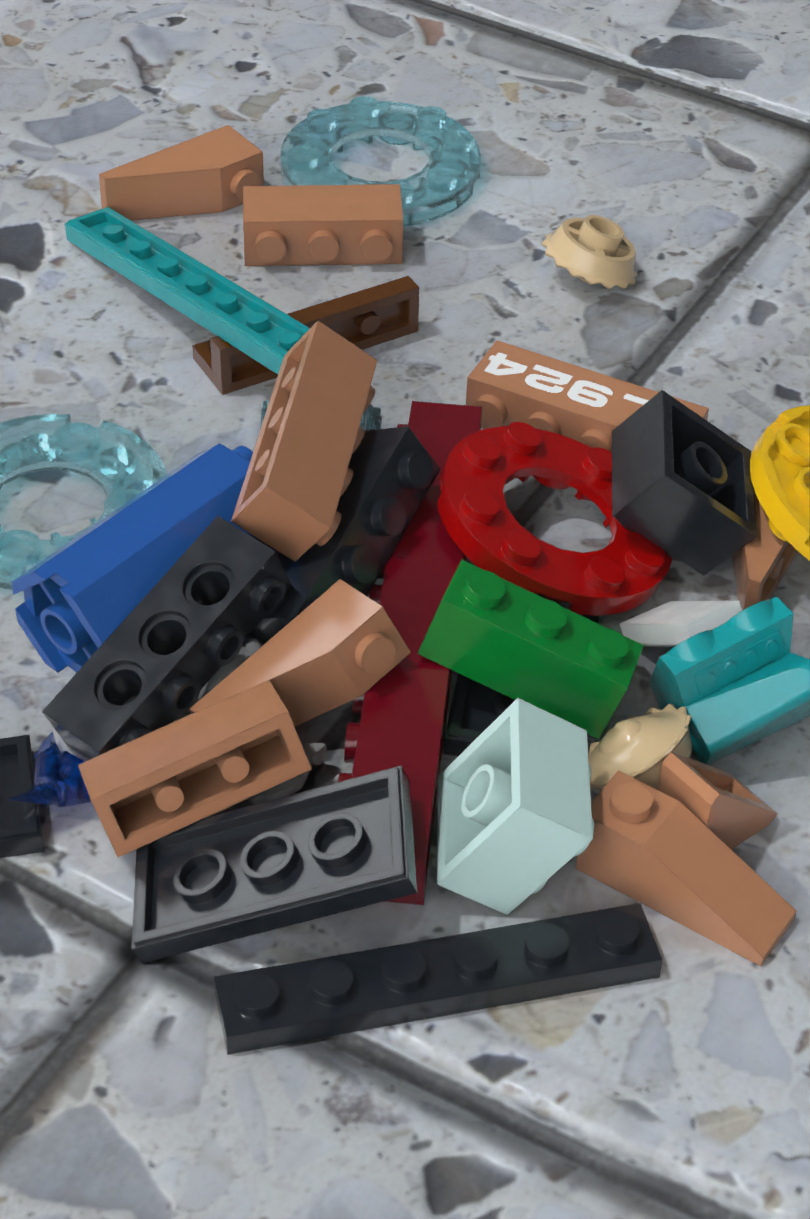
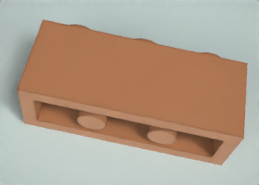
M400 184L243 186L245 266L402 264L403 212Z
M269 680L78 765L91 802L117 857L312 769L289 712Z

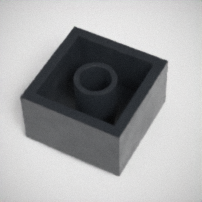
M661 390L612 430V517L617 519L627 530L639 533L662 548L672 559L682 561L704 576L757 537L754 487L750 479L751 450Z

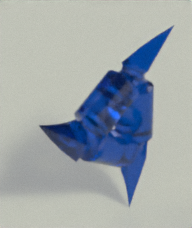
M52 731L39 746L33 757L36 759L34 788L21 795L6 799L38 805H57L58 807L91 803L78 767L79 764L86 761L68 751L61 753Z

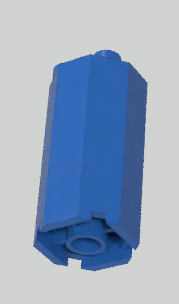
M219 443L196 454L11 582L13 595L21 591L24 592L25 602L15 608L17 622L47 666L57 673L67 666L78 672L217 516L265 544L231 522L253 454L249 448L237 446L230 450ZM265 544V545L268 546L269 548H271V549H273L274 551H276L277 555L280 553L279 551L275 550V549L272 548L271 546Z

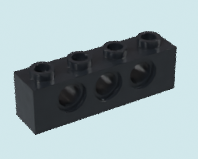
M217 516L42 711L62 740L90 760L172 723L179 715L189 711L197 701L200 690L221 666L230 663L237 656L243 641L264 617L273 614L279 608L286 592L292 586L276 551ZM223 599V600H221L220 602H218V603H216V604H213V603L216 602L217 600ZM177 647H180V648H179L177 651H175L174 653L168 654V653H169L170 651H172L173 649H175V648H177ZM137 696L130 703L123 705L131 697Z

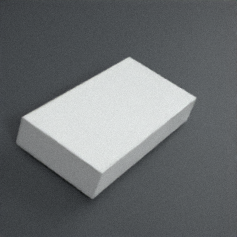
M669 601L621 622L619 625L623 636L644 646L675 647L700 632L712 630L724 624L741 612L742 608L740 601Z

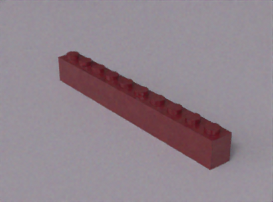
M412 401L409 423L397 425V427L409 426L441 469L380 573L378 579H383V584H374L369 593L370 599L383 606L411 653L361 697L353 700L352 712L353 714H361L360 723L348 722L344 750V762L353 763L352 773L340 772L338 782L402 765L410 780L417 893L384 902L424 905L438 793V776L441 769L453 670L417 653L461 560L466 561L467 559L450 537L438 512L437 501L441 494L440 480L438 478L455 445L468 435L481 430V406Z

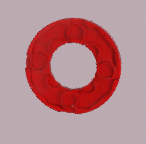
M512 422L509 426L482 429L463 438L450 452L438 480H440L441 494L437 501L438 512L450 537L465 556L477 567L490 571L500 578L536 595L539 594L548 600L556 602H568L569 610L577 614L592 616L613 615L637 608L653 596L671 566L672 558L662 548L639 533L627 530L617 519L612 517V452L600 447L591 448L561 434L537 429L524 422ZM530 476H533L541 484L553 489L562 490L569 487L577 489L575 498L594 502L606 517L603 525L606 528L610 526L612 533L608 545L602 550L581 553L560 549L538 539L522 527L507 508L503 494L504 486L515 478L524 483Z

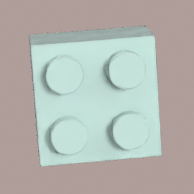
M517 698L438 776L437 885L509 915L531 894L539 892L547 880L571 858L585 851L593 840L594 820L591 812V766L588 759L587 730Z

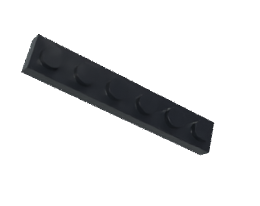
M637 903L214 976V986L227 1055L659 978L662 957L642 905Z

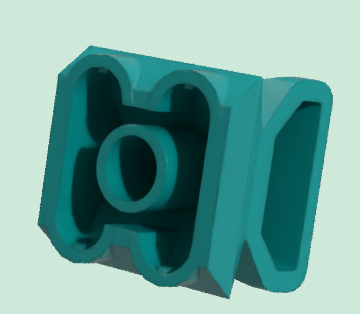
M777 596L744 609L724 624L712 630L700 632L686 639L666 654L660 656L649 682L661 710L668 704H673L676 709L682 706L686 707L687 715L692 716L688 725L692 751L701 763L709 765L810 716V659L790 652L794 613Z

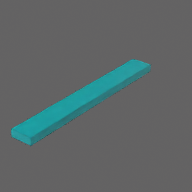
M109 207L64 223L66 237L69 242L276 374L279 373L284 355L310 329Z

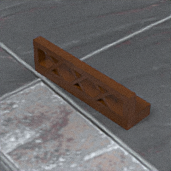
M409 276L297 310L287 315L309 328L317 321H320L363 350L418 332L419 286ZM218 336L192 345L193 359L222 395L277 378L278 374Z

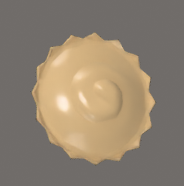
M588 215L585 218H570L563 221L553 233L546 234V239L541 242L542 246L546 247L545 255L554 258L556 267L566 268L572 277H577L583 282H588L590 285L602 284L607 289L614 286L625 289L628 284H636L635 277L638 274L635 271V248L624 236L623 229L610 219L598 215Z
M668 704L662 710L651 707L642 716H629L628 719L616 723L614 728L608 729L602 740L591 743L588 754L591 766L590 789L599 794L619 770L658 790L662 762L668 754L673 752L690 758L692 744L688 725L692 716L687 715L686 707L682 706L676 709L673 704Z

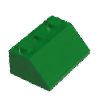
M461 560L417 654L514 700L517 698L522 699L587 730L588 735L599 739L628 689L644 645L623 636L613 629L606 628L572 612L552 600L545 599L502 579L490 571L483 570Z

